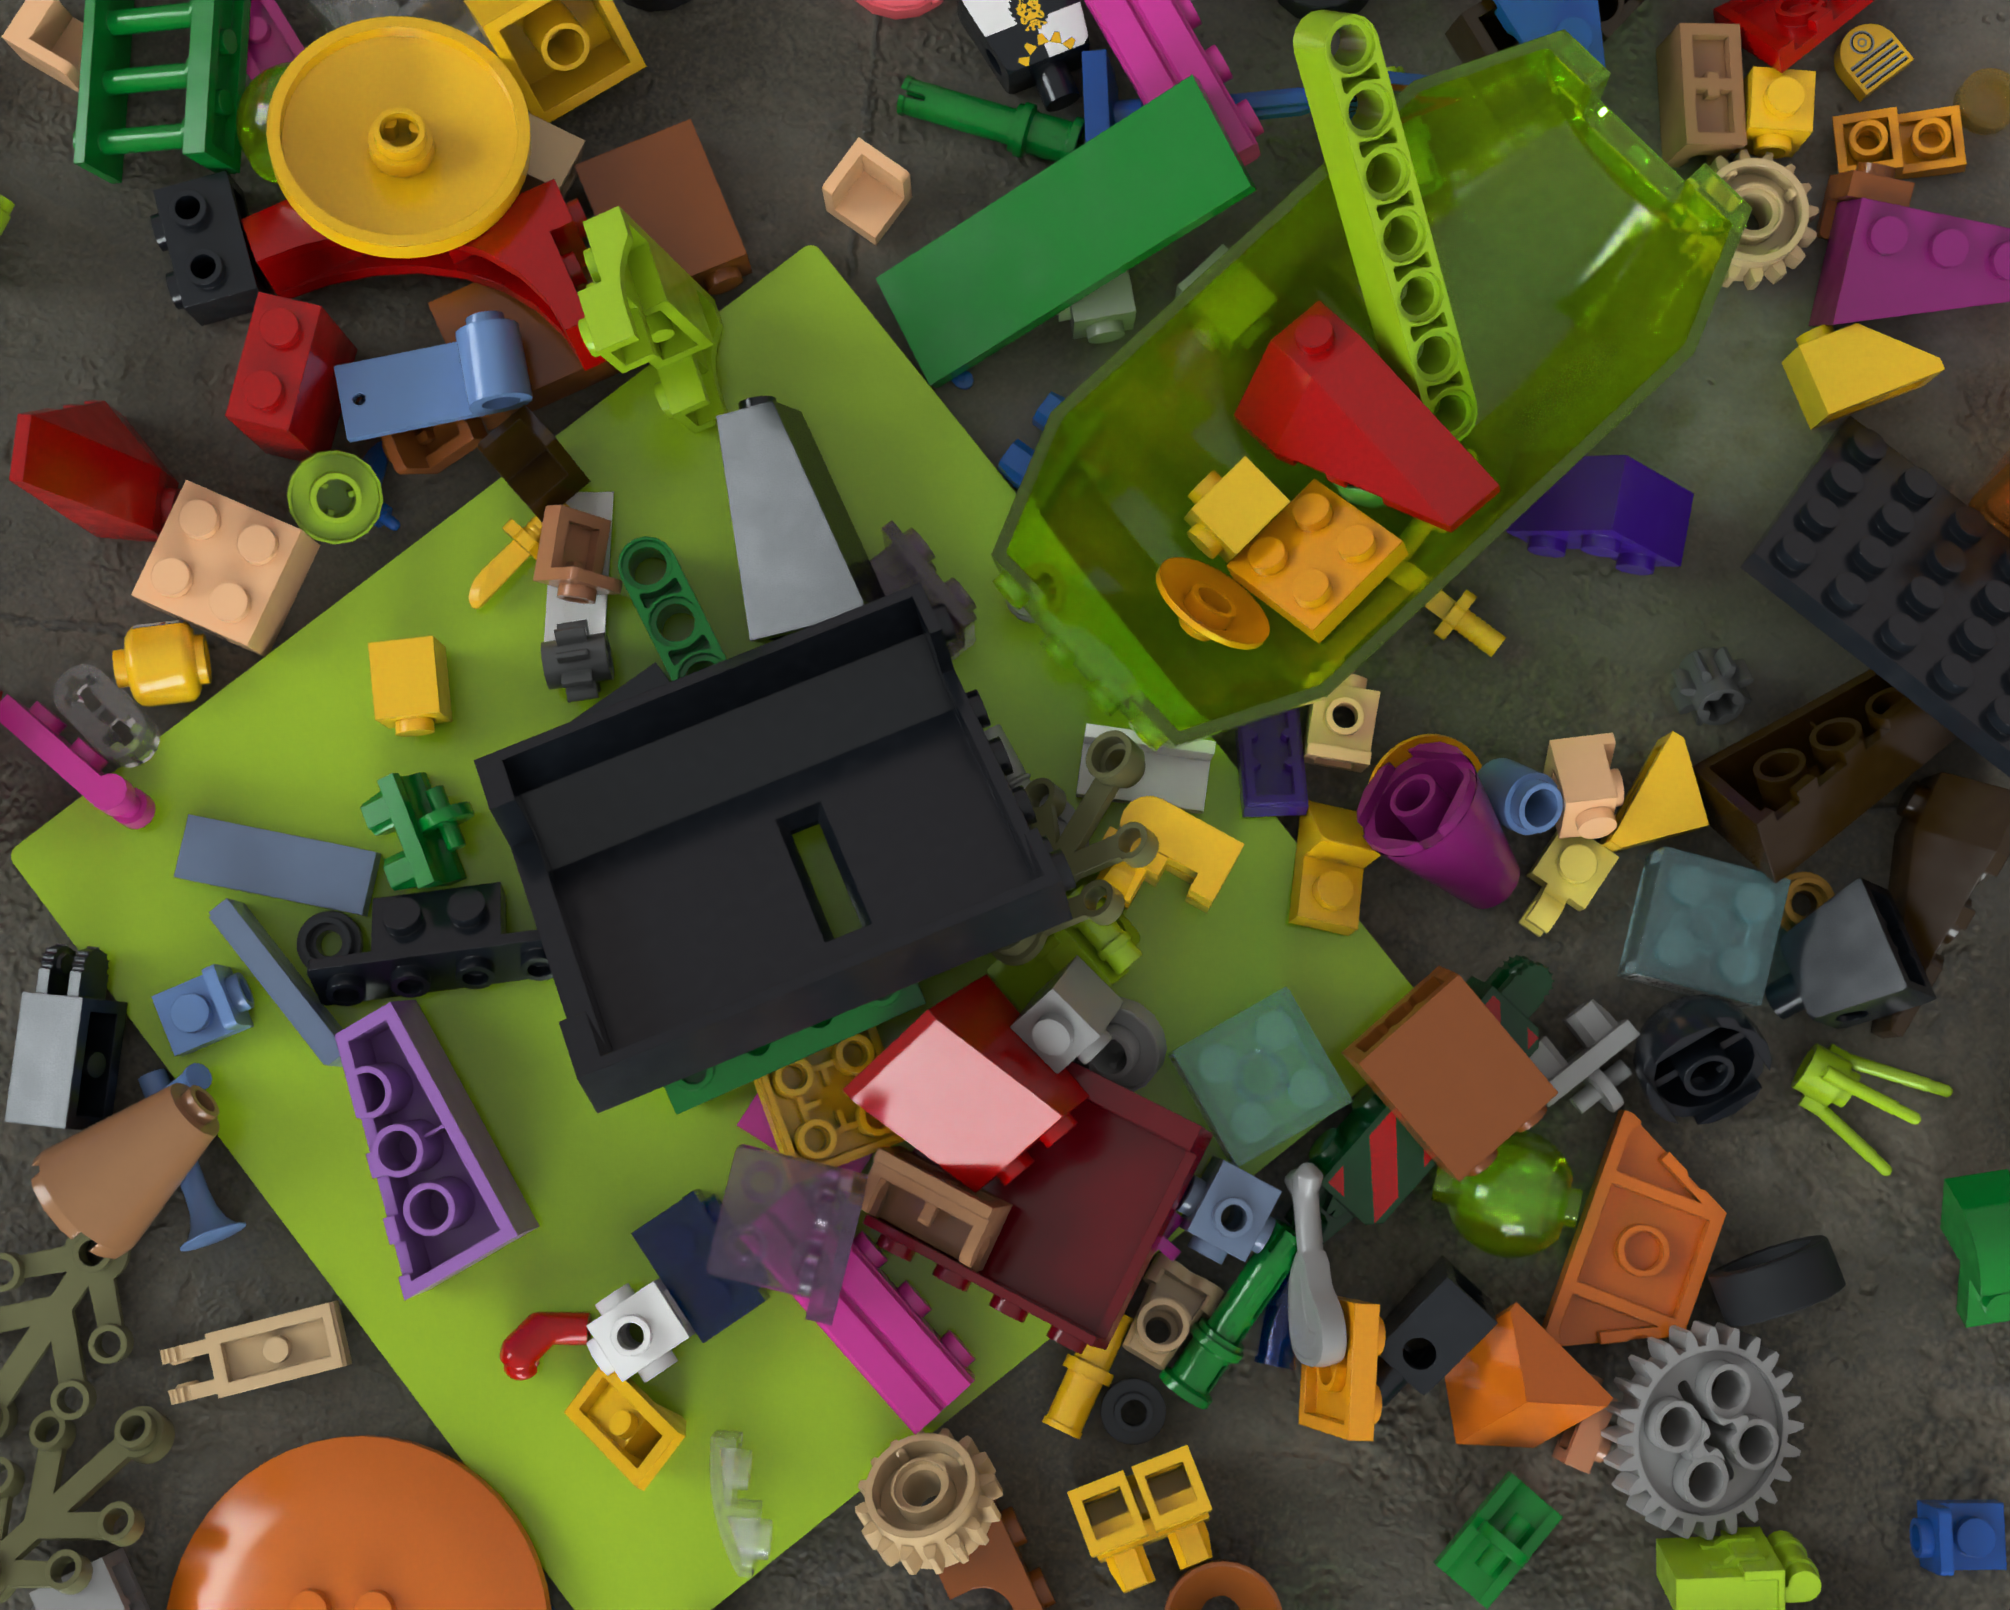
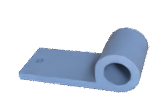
M482 311L474 313L465 319L466 325L460 327L455 332L456 342L334 366L347 440L351 443L505 412L530 403L533 396L519 323L515 320L505 319L504 313L500 311ZM361 396L363 399L356 405L357 398Z

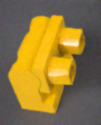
M1144 796L1130 802L1123 810L1119 828L1129 822L1141 823L1158 838L1159 849L1157 855L1151 863L1141 868L1131 867L1122 861L1101 870L1096 880H1105L1117 888L1124 896V909L1128 910L1143 881L1156 887L1166 870L1191 884L1185 902L1207 913L1245 844L1161 798ZM1110 826L1103 839L1115 835L1118 830ZM1141 838L1132 844L1130 852L1139 846Z
M1188 1445L1132 1466L1131 1468L1134 1473L1132 1475L1126 1476L1124 1470H1121L1067 1492L1091 1557H1097L1100 1563L1107 1562L1112 1576L1123 1593L1156 1581L1144 1546L1167 1537L1180 1571L1213 1559L1209 1533L1205 1522L1210 1521L1208 1512H1211L1213 1509Z

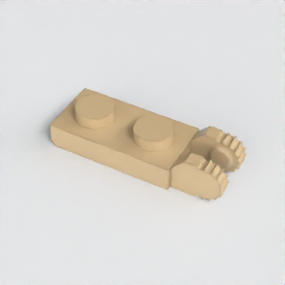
M338 1300L206 1333L205 1339L159 1350L162 1365L170 1363L174 1366L193 1361L196 1356L209 1353L214 1379L202 1382L193 1380L178 1384L175 1389L169 1390L171 1405L218 1394L219 1399L352 1364Z

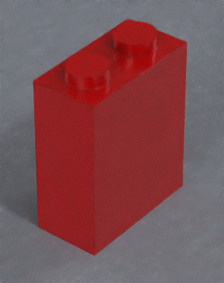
M258 292L225 417L266 454L302 461L316 452L331 450L341 413L334 366L354 362L357 348L322 306Z

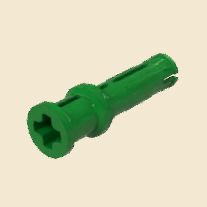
M909 75L906 76L901 86V89L906 91L907 96L899 94L897 115L910 116L1006 144L1007 152L1012 153L1013 157L1023 159L1028 154L1057 162L1082 146L1085 141L1084 118L1076 117L1074 121H1069L1039 112L1037 104L1026 102V104L1020 103L1016 109L917 80Z
M1276 1219L1273 1232L1264 1248L1258 1254L1254 1253L1209 1319L1202 1317L1200 1321L1194 1323L1190 1329L1193 1337L1172 1367L1166 1366L1159 1373L1161 1381L1188 1403L1200 1409H1207L1212 1403L1210 1392L1230 1363L1238 1364L1243 1358L1244 1345L1241 1342L1291 1270L1297 1252L1294 1228Z

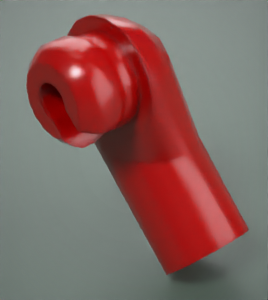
M534 1312L530 1314L502 1343L499 1356L504 1364V1372L514 1380H527L537 1373L540 1358L552 1345H587V1342L591 1340V1333L586 1325L592 1322L591 1313Z

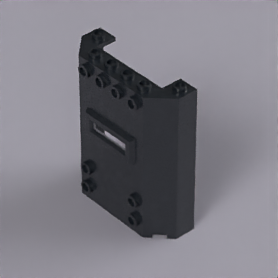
M921 583L474 760L489 809L511 847L565 1012L566 1019L560 1021L559 1025L577 1080L597 1113L1073 919L1066 891L1076 888V884L1069 864L1060 848L1053 850L1046 835L1041 837L1037 827L1030 830L1029 825L1036 823L1037 819L1028 795L1022 785L1013 789L1010 788L1005 776L1014 772L1006 749L999 736L990 740L987 739L983 728L991 724L983 701L977 689L965 693L954 670L947 643L956 640L957 636L949 614L943 603L931 606ZM818 824L821 826L862 925V928L835 939L792 836Z

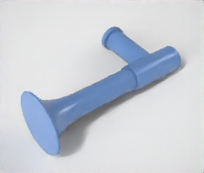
M193 1063L186 1067L183 1073L172 1082L166 1069L149 1072L141 1076L138 1081L144 1097L147 1098L174 1083H182L189 1087L197 1085L206 1090L211 1085L212 1076L209 1069L204 1065ZM197 1161L180 1184L190 1214V1233L187 1241L180 1247L181 1251H191L209 1246L238 1233L246 1227L245 1222H235L226 1217L216 1205Z

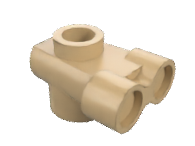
M1157 1253L1143 1277V1280L1149 1287L1122 1347L1153 1367L1164 1370L1189 1335L1194 1323L1198 1322L1201 1316L1209 1319L1225 1292L1213 1282L1192 1273L1176 1260L1171 1261L1166 1255ZM1160 1320L1167 1325L1169 1336L1165 1342L1155 1343L1147 1337L1146 1325L1149 1321Z

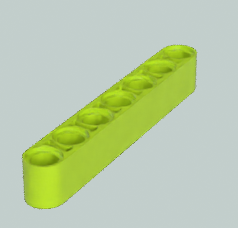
M1322 9L1312 11L1303 17L1295 28L1293 37L1294 55L1380 357L1432 413H1434L1435 406L1440 401L1438 412L1435 415L1436 418L1458 441H1461L1469 435L1475 426L1478 416L1477 401L1377 31L1373 23L1361 15ZM1338 30L1340 44L1336 54L1333 56L1331 53V41L1333 35ZM1356 95L1358 106L1355 115L1350 120L1349 106L1351 100ZM1374 158V172L1367 182V168ZM1389 221H1391L1390 236L1384 243V231ZM1408 282L1407 294L1401 302L1402 288ZM1424 342L1423 353L1417 360L1418 350Z

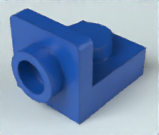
M1995 1499L1917 1500L1918 1518H1912L1910 1522L1909 1537L1912 1552L1916 1558H1919L1920 1567L1939 1576H1953L1954 1570H2007L2003 1502Z

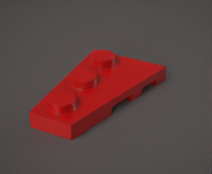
M1730 0L1714 8L1713 14L1715 23L1740 24L1741 47L1780 73H1783L1874 0Z

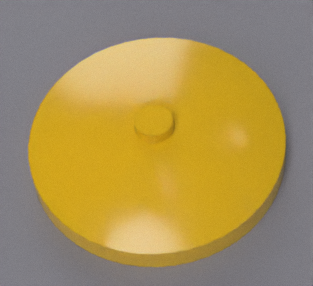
M409 16L375 17L356 21L326 33L300 52L289 64L273 92L268 109L266 136L269 155L276 180L289 204L306 223L326 238L341 246L368 255L386 258L427 257L453 250L471 242L494 226L511 208L522 189L529 169L531 131L528 108L523 93L509 69L496 54L472 36L457 28L424 18Z

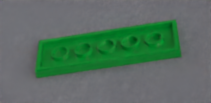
M1191 75L875 279L929 386L939 388L1257 189L1199 79Z

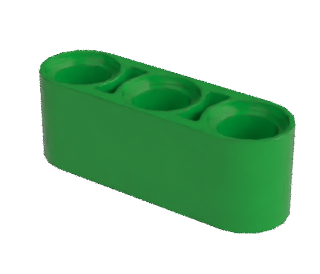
M648 536L633 539L625 545L618 560L620 578L671 680L674 681L727 660L681 565L669 546L656 537ZM654 557L666 561V572L658 582L645 585L635 580L636 569L645 559ZM678 613H686L693 616L695 625L690 636L677 642L664 638L663 626L668 618Z

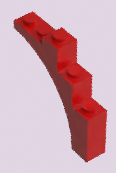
M555 179L519 194L505 215L476 239L453 250L427 257H378L341 246L326 238L306 223L292 208L287 199L241 219L254 258L277 296L292 299L328 285L371 276L427 274L465 279L505 292L537 311L567 340L585 371L607 362L602 356L594 357L589 352L578 326V321L584 318L585 315L577 292L585 289L588 284L582 268L586 267L583 251L587 249L583 238L587 237L583 221H586L587 218L578 198L567 203L565 202Z

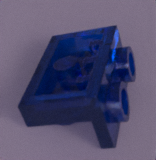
M696 1189L631 1234L702 1343H705L771 1298L764 1286L770 1283L772 1279L754 1251L749 1248L741 1253L728 1233L736 1224L720 1198L715 1193L705 1198L701 1190Z

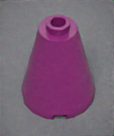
M1443 742L1419 744L1408 749L1407 751L1413 757L1396 768L1390 762L1380 768L1364 789L1357 808V822L1363 827L1364 835L1362 836L1370 847L1473 908L1487 909L1504 902L1518 884L1520 868L1470 759L1456 746Z

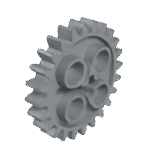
M1695 1320L1693 1321L1691 1331L1672 1325L1669 1328V1343L1652 1336L1647 1339L1651 1355L1648 1360L1632 1354L1628 1357L1630 1365L1636 1373L1632 1380L1615 1377L1613 1382L1624 1393L1622 1402H1610L1604 1408L1618 1416L1617 1425L1601 1430V1436L1617 1443L1618 1448L1607 1454L1603 1460L1605 1464L1621 1471L1612 1482V1485L1615 1489L1630 1495L1626 1505L1630 1509L1644 1515L1645 1521L1664 1531L1669 1530L1686 1539H1689L1693 1532L1707 1540H1713L1716 1527L1731 1535L1737 1533V1515L1754 1523L1758 1521V1511L1755 1502L1759 1498L1774 1505L1778 1501L1770 1485L1774 1479L1790 1482L1792 1478L1781 1464L1784 1457H1797L1801 1453V1450L1787 1443L1788 1434L1804 1429V1423L1788 1417V1411L1795 1408L1802 1400L1801 1396L1783 1390L1793 1378V1374L1790 1371L1775 1366L1780 1355L1774 1350L1760 1346L1761 1339L1759 1337L1739 1331L1737 1328L1720 1322L1712 1326ZM1717 1377L1716 1385L1712 1390V1384L1715 1378ZM1667 1413V1419L1665 1421L1664 1426L1661 1428L1662 1419L1664 1415ZM1744 1433V1437L1742 1439V1442L1740 1443V1439ZM1695 1469L1694 1475L1691 1481L1689 1482L1690 1475L1692 1471Z

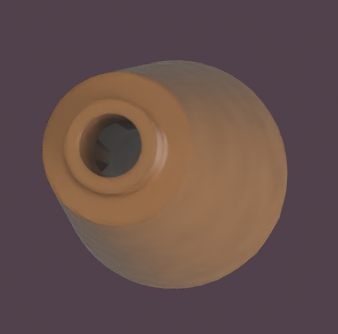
M174 1083L46 1148L33 1159L31 1165L39 1166L40 1172L31 1179L33 1191L43 1210L60 1231L71 1240L82 1232L85 1236L98 1243L89 1252L99 1257L117 1259L137 1244L218 1134V1105L203 1088L197 1085L189 1087L182 1083Z

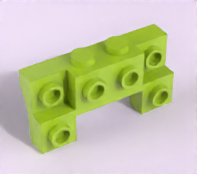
M620 206L583 221L590 248L584 250L583 255L593 282L587 284L585 289L577 292L585 315L584 318L578 321V326L587 349L594 357L602 356L622 374L649 362L658 371L661 381L654 384V391L662 411L669 419L675 417L694 434L716 425V416L728 413L716 373V353L723 323L715 299Z

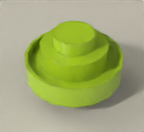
M336 449L316 452L302 460L291 474L286 492L289 512L299 528L313 539L330 544L353 542L367 534L379 519L383 504L381 482L371 466L355 454Z

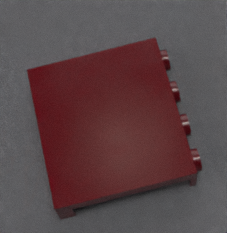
M1072 1061L1065 1068L1089 1095L1085 1101L1071 1112L1078 1124L1048 1149L1039 1140L1027 1151L1035 1162L1004 1187L996 1177L982 1188L1013 1205L982 1271L977 1272L960 1263L958 1259L881 1218L866 1215L863 1224L881 1233L876 1242V1245L909 1262L912 1261L916 1252L937 1263L932 1272L933 1276L964 1292L968 1291L973 1282L993 1293L988 1304L989 1306L1022 1323L1025 1322L1029 1313L1051 1324L1046 1334L1048 1338L1082 1354L1087 1344L1092 1347L1107 1349L1213 1134L1204 1127ZM914 1147L912 1151L913 1153L936 1164L934 1161H932L930 1158H928L926 1155H924Z

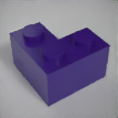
M1627 455L1518 458L1504 531L1527 542V550L1536 555L1560 558L1565 556L1566 549H1580L1582 552L1590 555L1609 557L1615 560V568L1619 571L1635 575H1652L1655 567H1681L1694 493Z

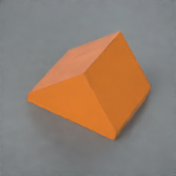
M1517 1302L1496 1315L1497 1325L1445 1376L1456 1444L1535 1448L1606 1408L1613 1399Z

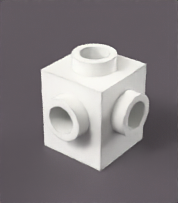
M662 1277L654 1280L636 1293L629 1283L623 1285L595 1304L601 1316L586 1325L593 1336L587 1342V1347L593 1359L607 1376L615 1371L622 1382L637 1372L644 1383L648 1382L678 1361L671 1349L697 1333ZM631 1323H635L642 1328L644 1333L642 1343L635 1341L631 1337L629 1331Z

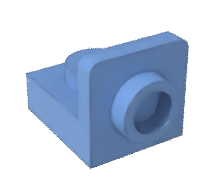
M213 964L202 969L203 975L151 996L174 1056L183 1057L254 1026L248 1010L254 1008V999L241 973L233 974L231 967Z

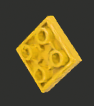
M876 1026L753 1081L791 1184L875 1153L878 1148L890 1147L905 1141L853 1102L843 1091V1088L884 1051Z

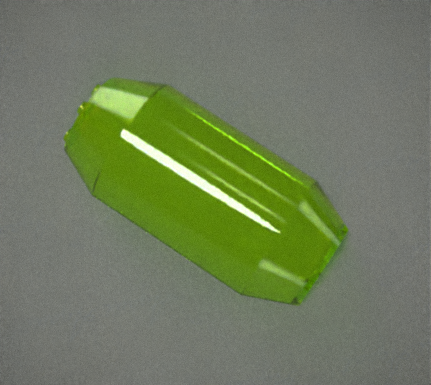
M1565 29L1414 80L1395 97L1477 401L1478 416L1475 426L1469 435L1459 442L1499 484L1501 492L1452 533L1391 507L1373 510L1355 506L1403 540L1409 555L1320 644L1250 591L1248 592L1264 610L1270 625L1269 636L1260 647L1242 650L1231 648L1212 640L1207 642L1197 640L1182 629L1179 624V617L1161 596L1156 584V572L1165 560L1172 557H1185L1213 566L1232 578L1226 567L1227 563L1219 555L1211 559L1191 541L1187 535V531L1191 526L1183 518L1195 505L1187 495L1212 470H1215L1223 478L1244 456L1290 502L1314 478L1338 494V489L1333 487L1332 482L1327 480L1325 473L1299 462L1292 466L1276 459L1244 430L1234 417V413L1270 340L1318 300L1358 333L1380 356L1325 162L1050 413L991 554L993 562L1000 573L992 582L1001 595L1014 608L1020 610L1024 607L1047 635L1039 643L1049 657L1064 671L1074 665L1090 682L1084 688V691L1097 707L1109 717L1119 710L1130 720L1128 723L1136 735L1153 751L1156 752L1161 746L1173 749L1326 699L1695 353L1753 208L1706 163L1686 181L1682 179L1601 101L1611 73ZM1374 158L1367 168V182L1374 172ZM1389 221L1384 231V243L1390 236L1391 221ZM1408 282L1402 288L1401 302L1407 294ZM1424 342L1418 350L1417 360L1423 353ZM1440 401L1435 406L1434 415L1438 412Z

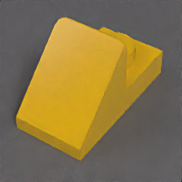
M1308 800L1309 807L1306 815H1300L1288 923L1349 936L1358 930L1364 868L1380 857L1381 854L1373 850L1362 836L1364 832L1363 827L1357 822V811Z
M600 1367L596 1369L564 1411L570 1420L636 1488L645 1491L686 1436V1420L682 1416L655 1403L631 1378L622 1382L615 1371L607 1376Z

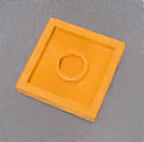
M1314 478L1226 567L1235 581L1320 644L1409 554L1403 540Z
M1337 1296L1346 1323L1347 1347L1345 1357L1340 1363L1326 1367H1309L1301 1363L1298 1424L1345 1440L1374 1441V1424L1379 1421L1382 1413V1394L1379 1386L1376 1384L1378 1356L1384 1350L1386 1340L1385 1325L1380 1317V1304Z

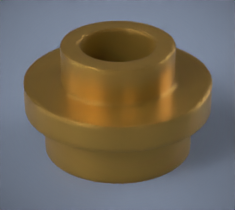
M1796 872L1784 877L1787 879L1781 880L1775 885L1770 898V909L1774 920L1783 930L1788 932L1835 896L1832 887L1821 876L1811 872ZM1796 893H1803L1810 900L1811 908L1806 916H1801L1793 910L1792 899Z

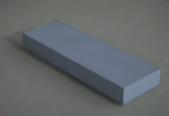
M188 814L174 877L367 917L381 854L374 851Z
M226 898L209 912L211 921L320 1061L327 1066L343 1067L334 1035L343 1030L327 1008L321 1004L317 995L245 903Z

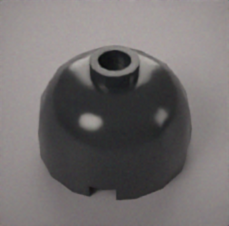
M1705 994L1681 997L1663 1005L1649 1016L1639 1031L1640 1035L1637 1037L1633 1058L1640 1086L1652 1110L1666 1121L1677 1124L1678 1122L1674 1115L1679 1117L1693 1116L1697 1125L1713 1123L1733 1115L1755 1099L1762 1089L1758 1077L1763 1072L1764 1064L1769 1071L1772 1064L1768 1044L1755 1023L1735 1004Z

